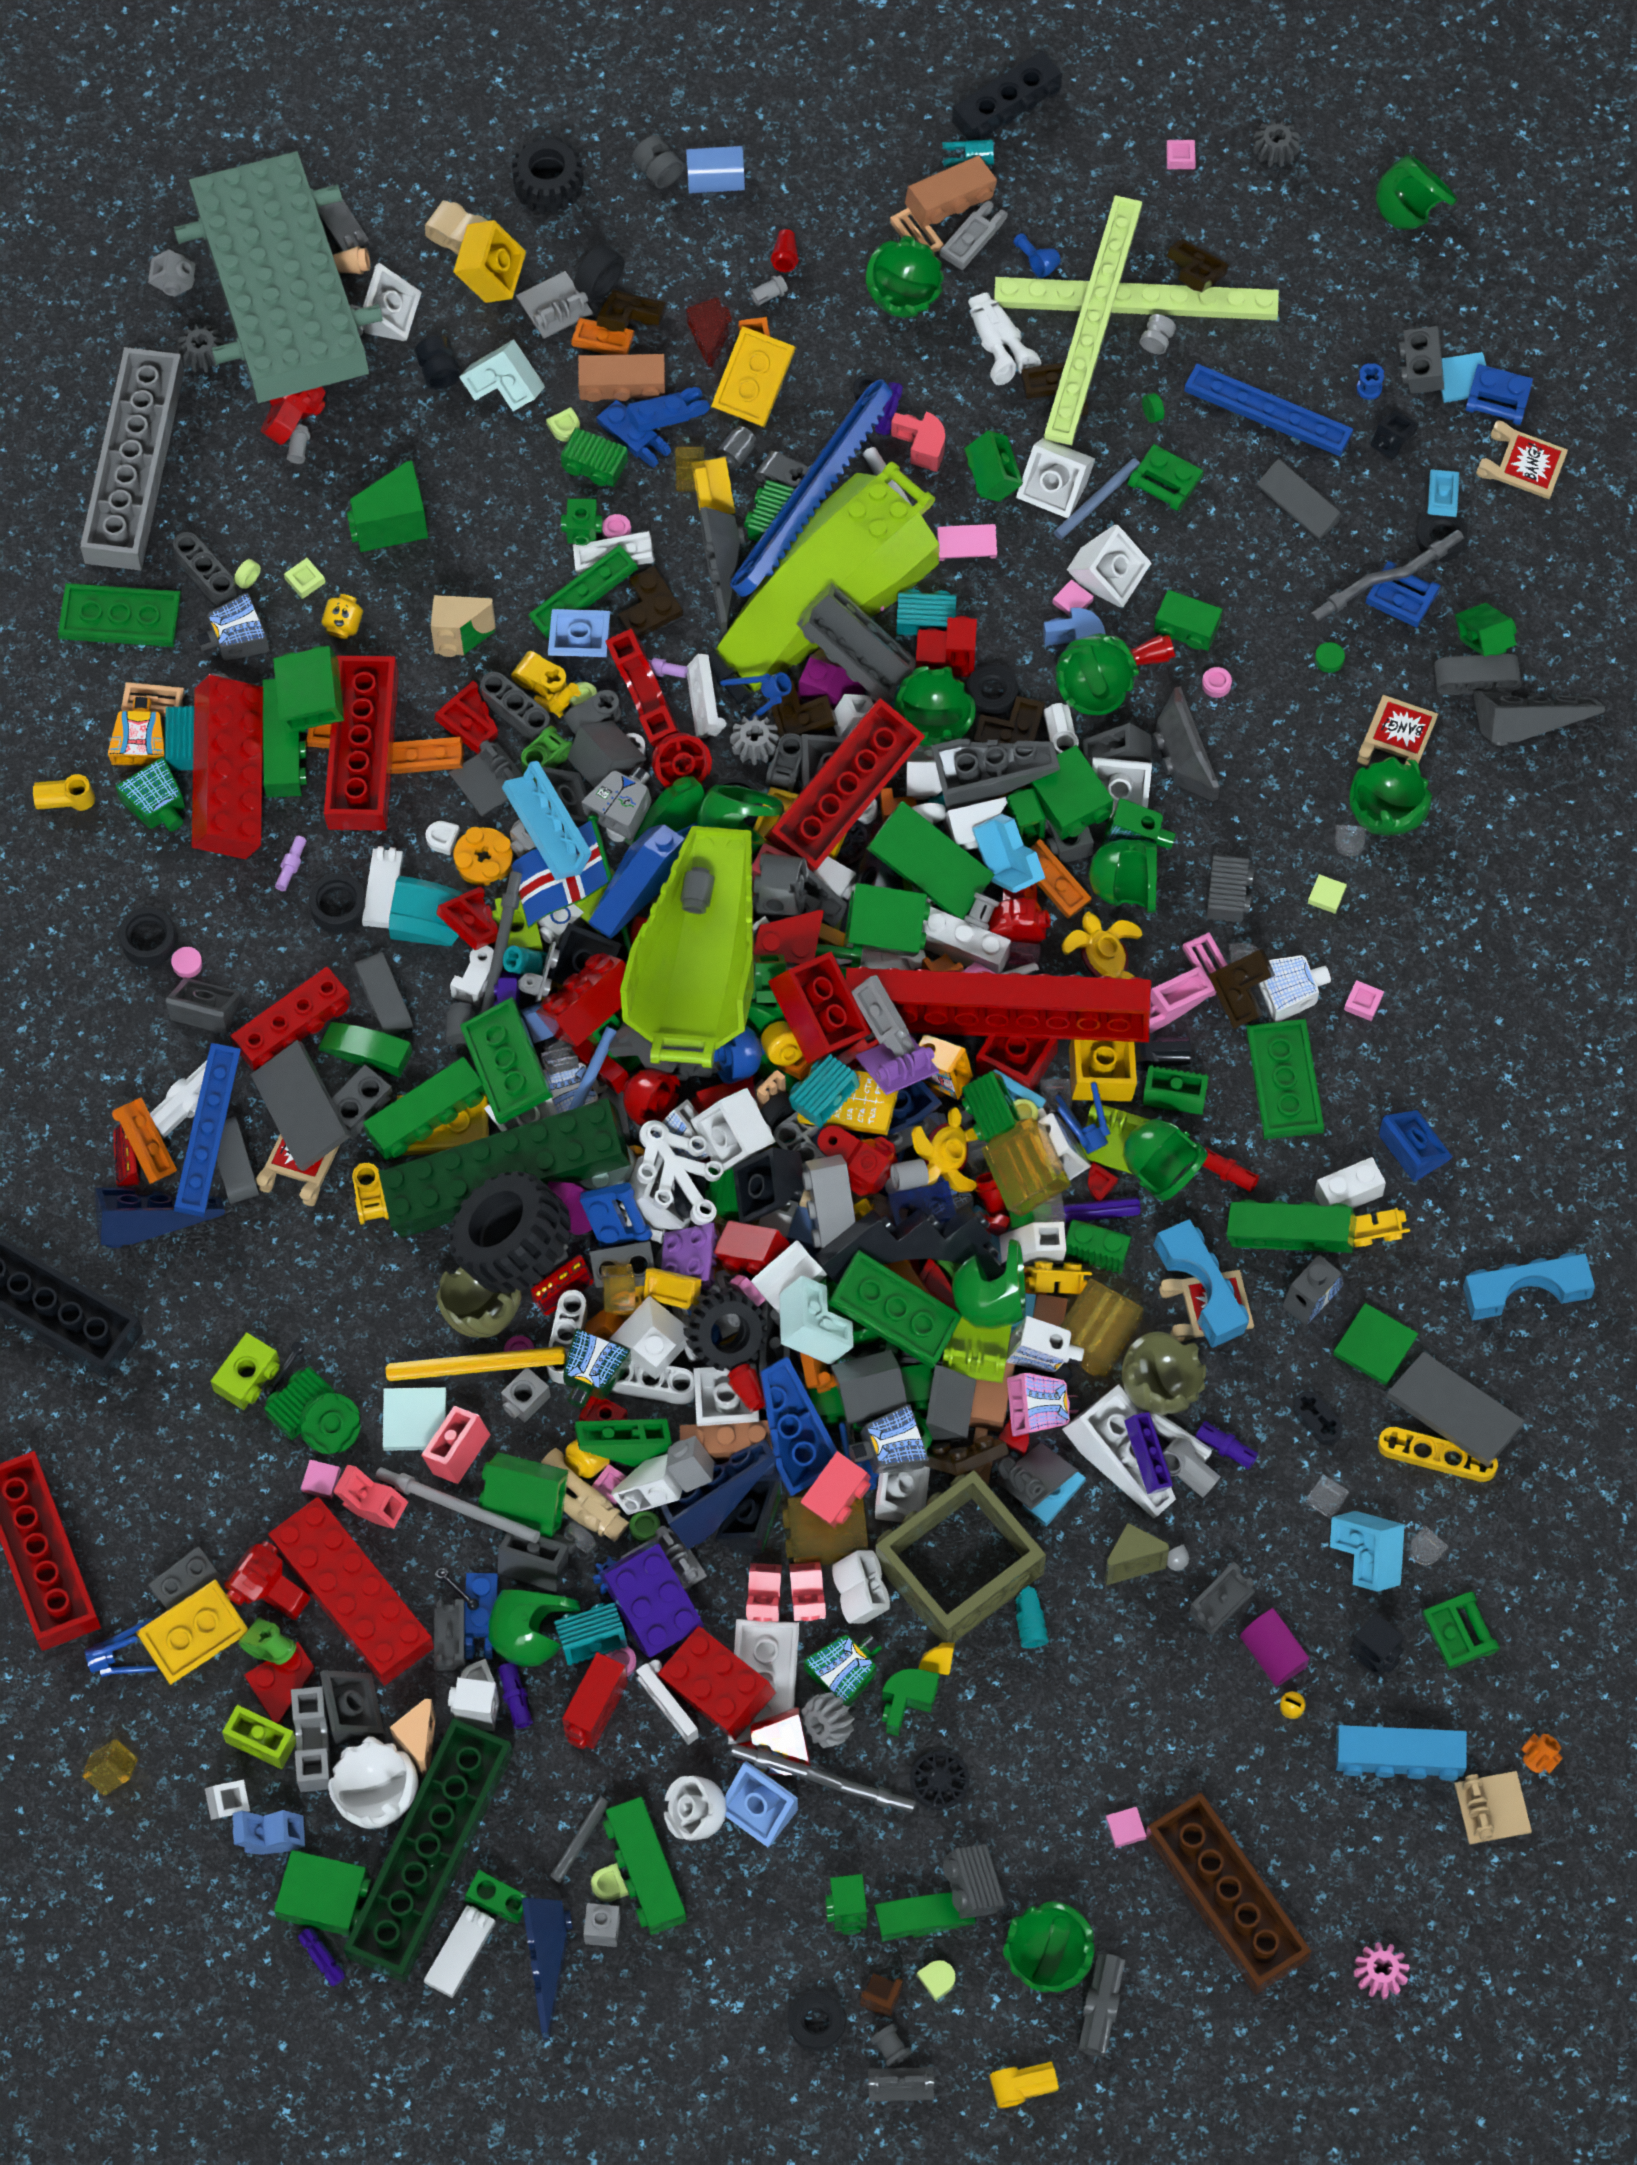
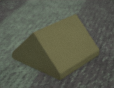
M1127 1523L1107 1560L1104 1579L1106 1585L1166 1569L1169 1555L1168 1543Z

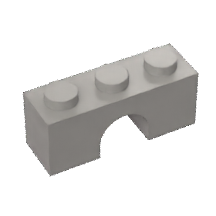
M323 1686L291 1689L292 1714L297 1751H295L296 1777L300 1792L329 1790L328 1782L332 1777L327 1705Z

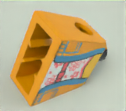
M136 697L133 699V711L118 712L108 750V756L112 765L149 766L162 757L165 759L164 724L159 712L150 711L151 699Z
M924 1035L918 1045L920 1047L932 1048L935 1057L931 1061L938 1068L939 1073L922 1081L958 1100L963 1093L961 1088L966 1086L973 1077L966 1049L930 1035Z

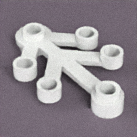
M652 1120L646 1122L639 1132V1138L645 1147L642 1165L637 1170L636 1177L643 1184H649L654 1180L657 1173L654 1162L658 1152L664 1161L659 1188L653 1197V1204L659 1209H666L673 1201L671 1188L675 1178L693 1206L690 1211V1218L693 1223L698 1226L711 1223L716 1216V1207L711 1201L703 1199L687 1172L704 1176L708 1181L715 1182L723 1174V1166L718 1161H710L705 1164L677 1156L670 1148L671 1146L688 1150L692 1156H700L707 1148V1142L702 1136L696 1135L690 1139L670 1133L667 1126L660 1121ZM650 1131L658 1132L660 1138H654ZM693 1142L699 1143V1144L701 1145L702 1149H700V1150L695 1149V1148L692 1146V1143H693ZM708 1168H715L718 1174L712 1175ZM642 1170L650 1171L651 1177H645L642 1174ZM659 1195H664V1196H666L668 1202H666V1203L661 1202V1201L658 1199V1196H659ZM700 1207H706L709 1210V1214H703L700 1211Z

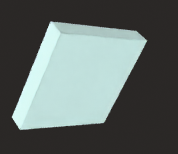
M446 1387L384 1389V1451L426 1449L446 1419Z

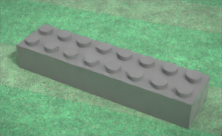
M124 347L80 545L85 564L142 571L184 376L181 354Z

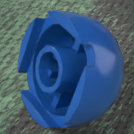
M748 1025L745 1026L744 1032L715 1050L714 1062L719 1061L722 1068L717 1073L726 1084L738 1083L750 1078L758 1071L762 1056L765 1054L761 1038H758L754 1030Z

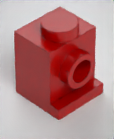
M593 1396L590 1397L579 1415V1421L628 1420L626 1409L607 1399L601 1400ZM603 1412H605L611 1417L608 1419H602L601 1415L603 1414Z

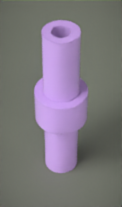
M660 658L649 660L655 676L663 677L664 674L683 678L687 676V666L667 663L665 659Z
M296 836L289 853L284 855L280 865L282 870L275 884V888L280 891H286L293 873L298 871L301 863L300 856L307 841L304 837Z

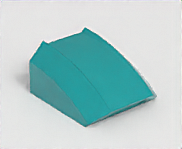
M398 876L389 914L390 939L452 946L459 935L437 916L436 912L438 905L454 899L463 893L438 883Z

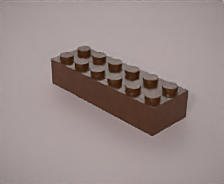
M1201 1792L1148 1826L1147 1839L1255 1995L1309 1961L1310 1948Z

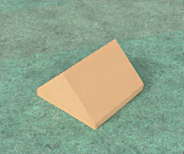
M431 1699L421 1701L390 1727L394 1744L400 1751L406 1752L422 1778H425L431 1766L436 1715Z

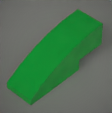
M331 1022L318 1047L323 1052L363 1067L366 1065L372 1071L377 1068L399 1078L412 1054L411 1042L368 1028Z
M952 1892L906 1898L874 1906L882 1942L911 1935L913 1938L973 1925L976 1924L975 1917L964 1919L959 1917V1912L952 1902Z

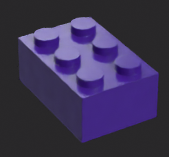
M651 1542L598 1573L644 1656L651 1658L692 1634L698 1626L704 1627L702 1620L659 1543Z

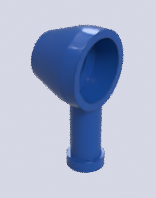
M1023 233L1015 237L1014 245L1019 247L1029 257L1031 269L1037 277L1044 278L1050 275L1060 265V255L1054 248L1036 249Z

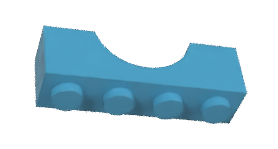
M1188 1219L1157 1233L1153 1246L1168 1271L1189 1273L1204 1286L1207 1294V1305L1202 1310L1197 1323L1211 1348L1244 1334L1249 1323V1315L1246 1308L1242 1304H1238L1234 1297V1289L1231 1282L1227 1278L1224 1279L1219 1271V1263L1216 1256L1212 1252L1209 1253L1204 1245L1205 1240L1201 1230L1198 1227H1194L1191 1220Z
M1571 1252L1561 1255L1559 1259L1547 1261L1546 1258L1532 1260L1527 1265L1507 1264L1495 1271L1487 1272L1485 1269L1471 1272L1466 1276L1463 1285L1471 1320L1502 1315L1506 1299L1514 1291L1523 1287L1534 1286L1543 1288L1551 1292L1561 1304L1590 1299L1595 1285L1586 1254L1577 1255Z

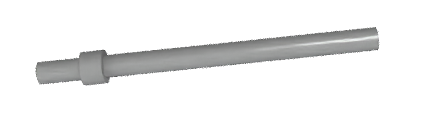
M382 1467L376 1472V1479L395 1486V1490L407 1495L413 1493L532 1543H536L540 1538V1532L416 1482L415 1478L408 1474L401 1473L399 1475Z

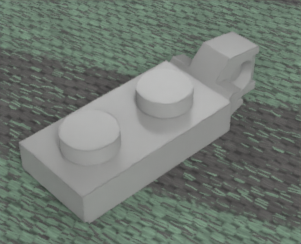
M877 975L869 977L851 992L880 1044L884 1043L889 1049H892L896 1057L903 1058L904 1054L908 1053L910 1055L916 1050L911 1038L908 1036L909 1031Z

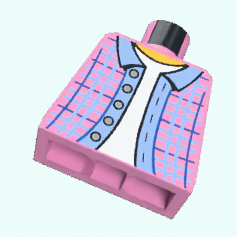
M1022 1373L1007 1378L1012 1436H1020L1067 1425L1070 1421L1069 1414H1076L1080 1409L1078 1396L1067 1395V1385L1064 1380L1030 1373Z

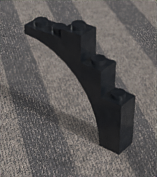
M968 1205L943 1225L933 1213L927 1215L920 1207L896 1227L885 1214L880 1217L872 1209L816 1254L820 1266L837 1285L858 1250L882 1265L906 1259L928 1258L951 1261L962 1265L965 1260L976 1255L986 1277L993 1281L1005 1273L1007 1261L1001 1263L996 1256L999 1252L990 1242L992 1236L987 1228L991 1224L980 1211L974 1213Z

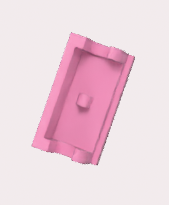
M995 524L937 527V541L940 544L939 561H944L945 558L997 557Z

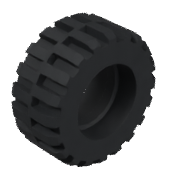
M514 1171L511 1174L510 1172L498 1174L496 1179L489 1178L484 1181L485 1184L482 1187H476L471 1192V1197L468 1200L465 1199L460 1205L462 1209L459 1213L455 1214L453 1219L454 1227L450 1229V1249L456 1263L483 1288H487L495 1293H515L516 1289L522 1291L529 1288V1284L541 1281L543 1279L542 1276L547 1271L551 1272L553 1270L556 1260L558 1258L561 1259L565 1252L563 1247L565 1244H568L570 1238L568 1230H571L567 1206L548 1186L531 1173ZM516 1224H518L513 1233L504 1241H502L504 1236L508 1233V1231Z

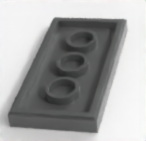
M296 1040L250 1074L298 1169L305 1171L351 1137L302 1042Z
M1424 1351L1388 1391L1386 1397L1486 1467L1490 1466L1523 1427L1525 1422L1518 1415Z

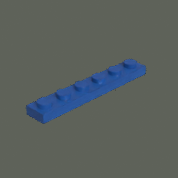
M1196 364L1185 384L1184 392L1339 457L1342 456L1353 434V428L1200 364Z
M215 1043L210 1045L175 1201V1212L204 1217L240 1057L241 1049Z

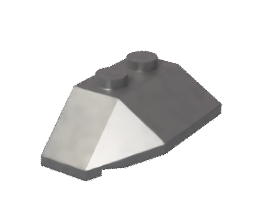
M1181 686L1176 687L1157 720L1156 733L1152 734L1154 745L1157 750H1162L1164 755L1162 763L1165 773L1172 776L1175 785L1210 801L1218 800L1219 783L1213 772Z

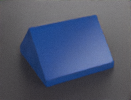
M1418 1110L1386 1115L1382 1119L1379 1137L1413 1182H1416L1452 1158V1155Z

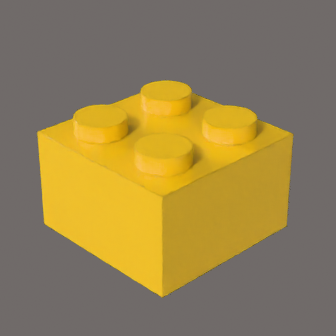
M495 220L467 224L453 272L485 303L509 300L513 298L526 251Z
M1071 1039L1069 1044L1072 1100L1094 1101L1091 1083L1096 1082L1101 1101L1132 1102L1137 1085L1134 1042Z

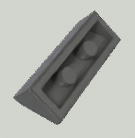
M1280 459L1273 463L1257 483L1258 488L1318 540L1339 523V510Z

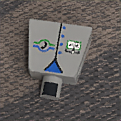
M635 767L629 777L617 771H612L582 801L585 817L588 818L590 815H596L599 818L598 824L633 841L652 801L649 789L645 786L650 778L648 772L641 767Z

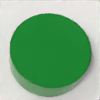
M1156 393L1143 396L1142 406L1148 421L1155 423L1163 420L1165 412L1160 397Z
M1327 642L1317 648L1315 663L1321 671L1334 673L1340 670L1344 664L1345 653L1338 644Z

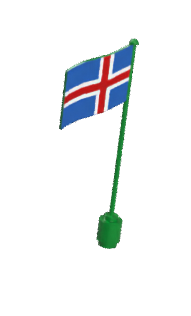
M590 815L587 818V823L578 828L592 852L581 875L555 880L537 848L523 855L511 865L512 871L522 873L518 893L528 929L547 915L578 903L607 884L609 885L612 874L597 825L599 818L596 815ZM576 848V854H577L578 857H579L580 853H579L578 849ZM625 925L621 931L629 956L632 944Z

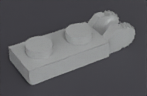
M987 200L976 212H973L941 248L940 256L963 271L996 233V230L1005 222L1008 215L1007 212L1001 209L991 221H988L986 218L991 213L994 205Z

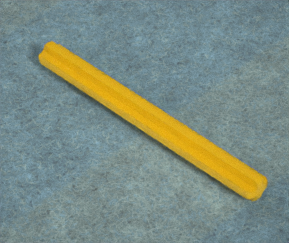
M558 1346L389 1363L386 1366V1377L388 1381L560 1365L566 1362L567 1355L565 1348Z

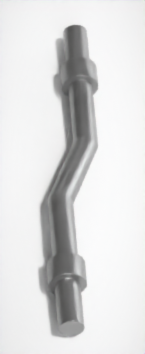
M1457 529L1441 541L1436 540L1427 547V551L1403 567L1365 575L1341 593L1336 592L1328 597L1325 604L1310 613L1312 619L1318 623L1333 611L1339 612L1347 606L1349 600L1371 585L1411 576L1432 560H1439L1445 556L1448 549L1464 539L1463 534Z
M735 1743L732 1746L730 1756L753 1762L755 1767L765 1770L767 1767L803 1777L835 1790L874 1801V1805L886 1809L888 1806L907 1812H913L915 1800L892 1794L890 1789L883 1787L875 1789L842 1779L813 1767L771 1755V1751L762 1748L754 1750Z

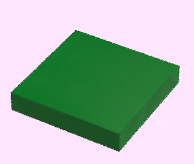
M1365 1303L1334 1350L1333 1355L1387 1386L1417 1339L1418 1333Z

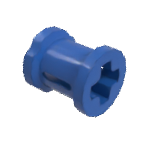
M1365 364L1361 367L1359 371L1360 378L1357 383V393L1360 397L1372 400L1380 396L1382 382L1384 381V370L1381 366Z

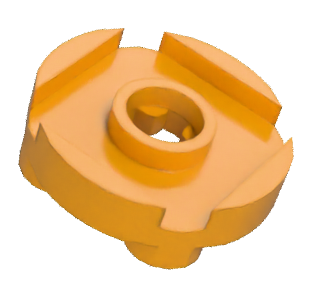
M469 828L466 834L457 841L454 848V862L460 876L466 882L476 886L491 885L490 882L504 879L509 874L513 864V852L508 837L491 828ZM483 851L488 852L491 858L479 862L477 854Z

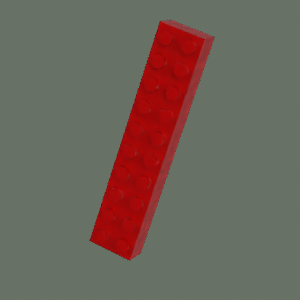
M862 966L847 968L846 982L851 992L869 977L877 975L909 1033L1149 1043L1151 980L1139 977L1121 979L1109 976L1096 978L1082 977L1080 975H1021L1016 972L992 974L986 971L977 973H966L957 970L941 972L927 969L915 971L897 968L870 969ZM866 1021L867 1026H868L870 1032H873L872 1029L870 1028L868 1022Z

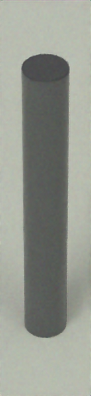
M602 1797L598 1798L549 1876L550 1880L556 1884L561 1883L608 1808L609 1801Z

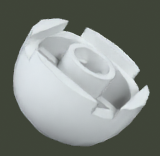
M683 1776L671 1784L665 1796V1801H669L668 1812H664V1819L669 1831L675 1837L691 1841L709 1838L721 1828L727 1811L726 1799L722 1790L713 1781L699 1776Z

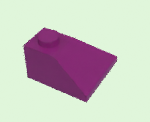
M821 647L809 658L799 680V693L802 699L812 701L828 695L834 710L844 694L864 695L866 690L859 682L852 681L847 676L845 669L837 662L833 663L830 661Z

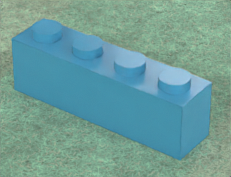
M1339 1725L1337 1729L1336 1771H1343V1774L1347 1776H1360L1362 1772L1375 1773L1377 1777L1382 1778L1393 1777L1394 1774H1407V1777L1411 1779H1424L1426 1775L1439 1776L1441 1780L1453 1781L1457 1780L1458 1777H1463L1467 1768V1731Z

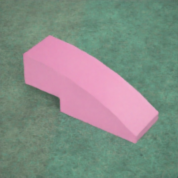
M1200 966L1151 989L1150 1033L1171 1023L1215 993L1211 981Z

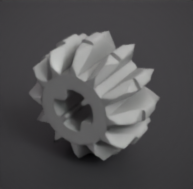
M755 714L753 720L749 721L743 716V719H741L742 725L735 724L733 726V734L730 735V743L733 745L732 752L734 755H740L742 763L748 759H751L754 766L757 764V759L767 763L768 755H775L776 746H778L780 737L777 735L778 728L776 725H770L768 717L759 721L758 716Z
M833 1692L818 1694L812 1697L801 1710L804 1716L802 1724L807 1728L805 1734H810L813 1744L820 1743L822 1748L842 1744L849 1738L850 1733L854 1731L851 1723L855 1718L848 1712L850 1706H845L843 1698L835 1697Z

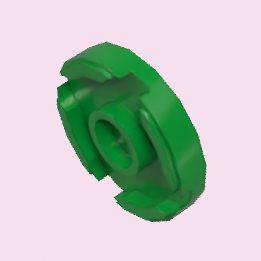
M324 1392L314 1396L305 1404L300 1414L299 1429L302 1439L310 1448L322 1454H334L347 1450L355 1442L360 1432V1414L357 1406L350 1398L337 1392Z

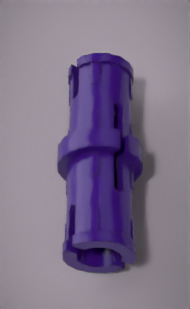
M1204 1421L1203 1426L1200 1427L1195 1438L1200 1439L1219 1451L1218 1455L1233 1459L1247 1470L1251 1468L1259 1455L1258 1452L1237 1441L1235 1435L1224 1433L1208 1421Z
M512 1663L503 1664L497 1670L504 1690L502 1695L503 1701L510 1710L513 1728L522 1729L533 1724V1720L527 1705V1690L522 1686L517 1665Z

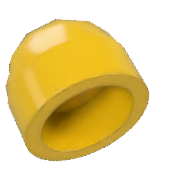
M1288 1692L1281 1698L1280 1711L1285 1717L1290 1719L1298 1718L1305 1710V1699L1298 1692ZM1288 1698L1290 1700L1298 1702L1301 1704V1706L1299 1707L1293 1703L1287 1702L1286 1699Z

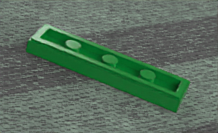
M619 544L530 612L528 616L547 639L550 635L552 609L585 610L639 568Z

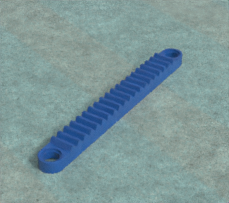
M883 379L876 380L866 388L732 578L730 586L740 597L747 596L753 592L765 576L773 575L772 568L780 565L778 559L785 557L784 551L790 550V542H795L797 540L796 534L803 532L802 525L809 523L807 517L815 515L813 509L820 508L819 501L827 498L825 492L831 491V484L838 482L837 476L844 473L842 467L850 465L848 459L855 458L854 451L862 448L860 443L867 440L866 434L873 432L871 426L878 425L877 418L885 415L882 408L891 397L893 390Z

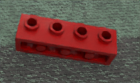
M325 967L230 1035L233 1047L241 1049L240 1056L253 1071H256L296 1040L301 1042L307 1035L319 1032L325 1023L334 1016L339 1017L344 1014L349 1005H351L349 991L328 967Z

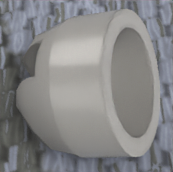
M1184 1544L1170 1550L1167 1566L1175 1571L1183 1570L1189 1562V1554Z

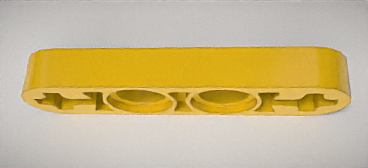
M1397 1427L1386 1428L1379 1436L1378 1449L1381 1454L1398 1461L1479 1482L1490 1481L1494 1478L1498 1469L1496 1458L1489 1468L1486 1469L1485 1473L1480 1472V1466L1475 1464H1480L1481 1462L1473 1457L1469 1469H1465L1468 1456L1471 1455L1447 1440ZM1391 1436L1397 1438L1396 1443L1398 1444L1395 1445L1394 1449L1388 1447L1387 1441H1389ZM1407 1440H1411L1408 1453H1404L1405 1446L1402 1445H1406ZM1424 1443L1430 1447L1431 1455L1421 1458L1415 1454L1414 1447L1417 1444ZM1455 1451L1461 1456L1462 1462L1456 1466L1449 1465L1445 1461L1444 1455L1447 1452Z

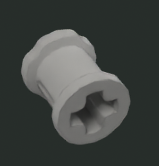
M975 892V902L969 915L965 916L964 920L988 930L990 927L988 922L992 912L1000 903Z

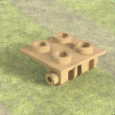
M1517 1771L1478 1778V1774H1472L1465 1777L1466 1781L1454 1783L1469 1845L1532 1833Z

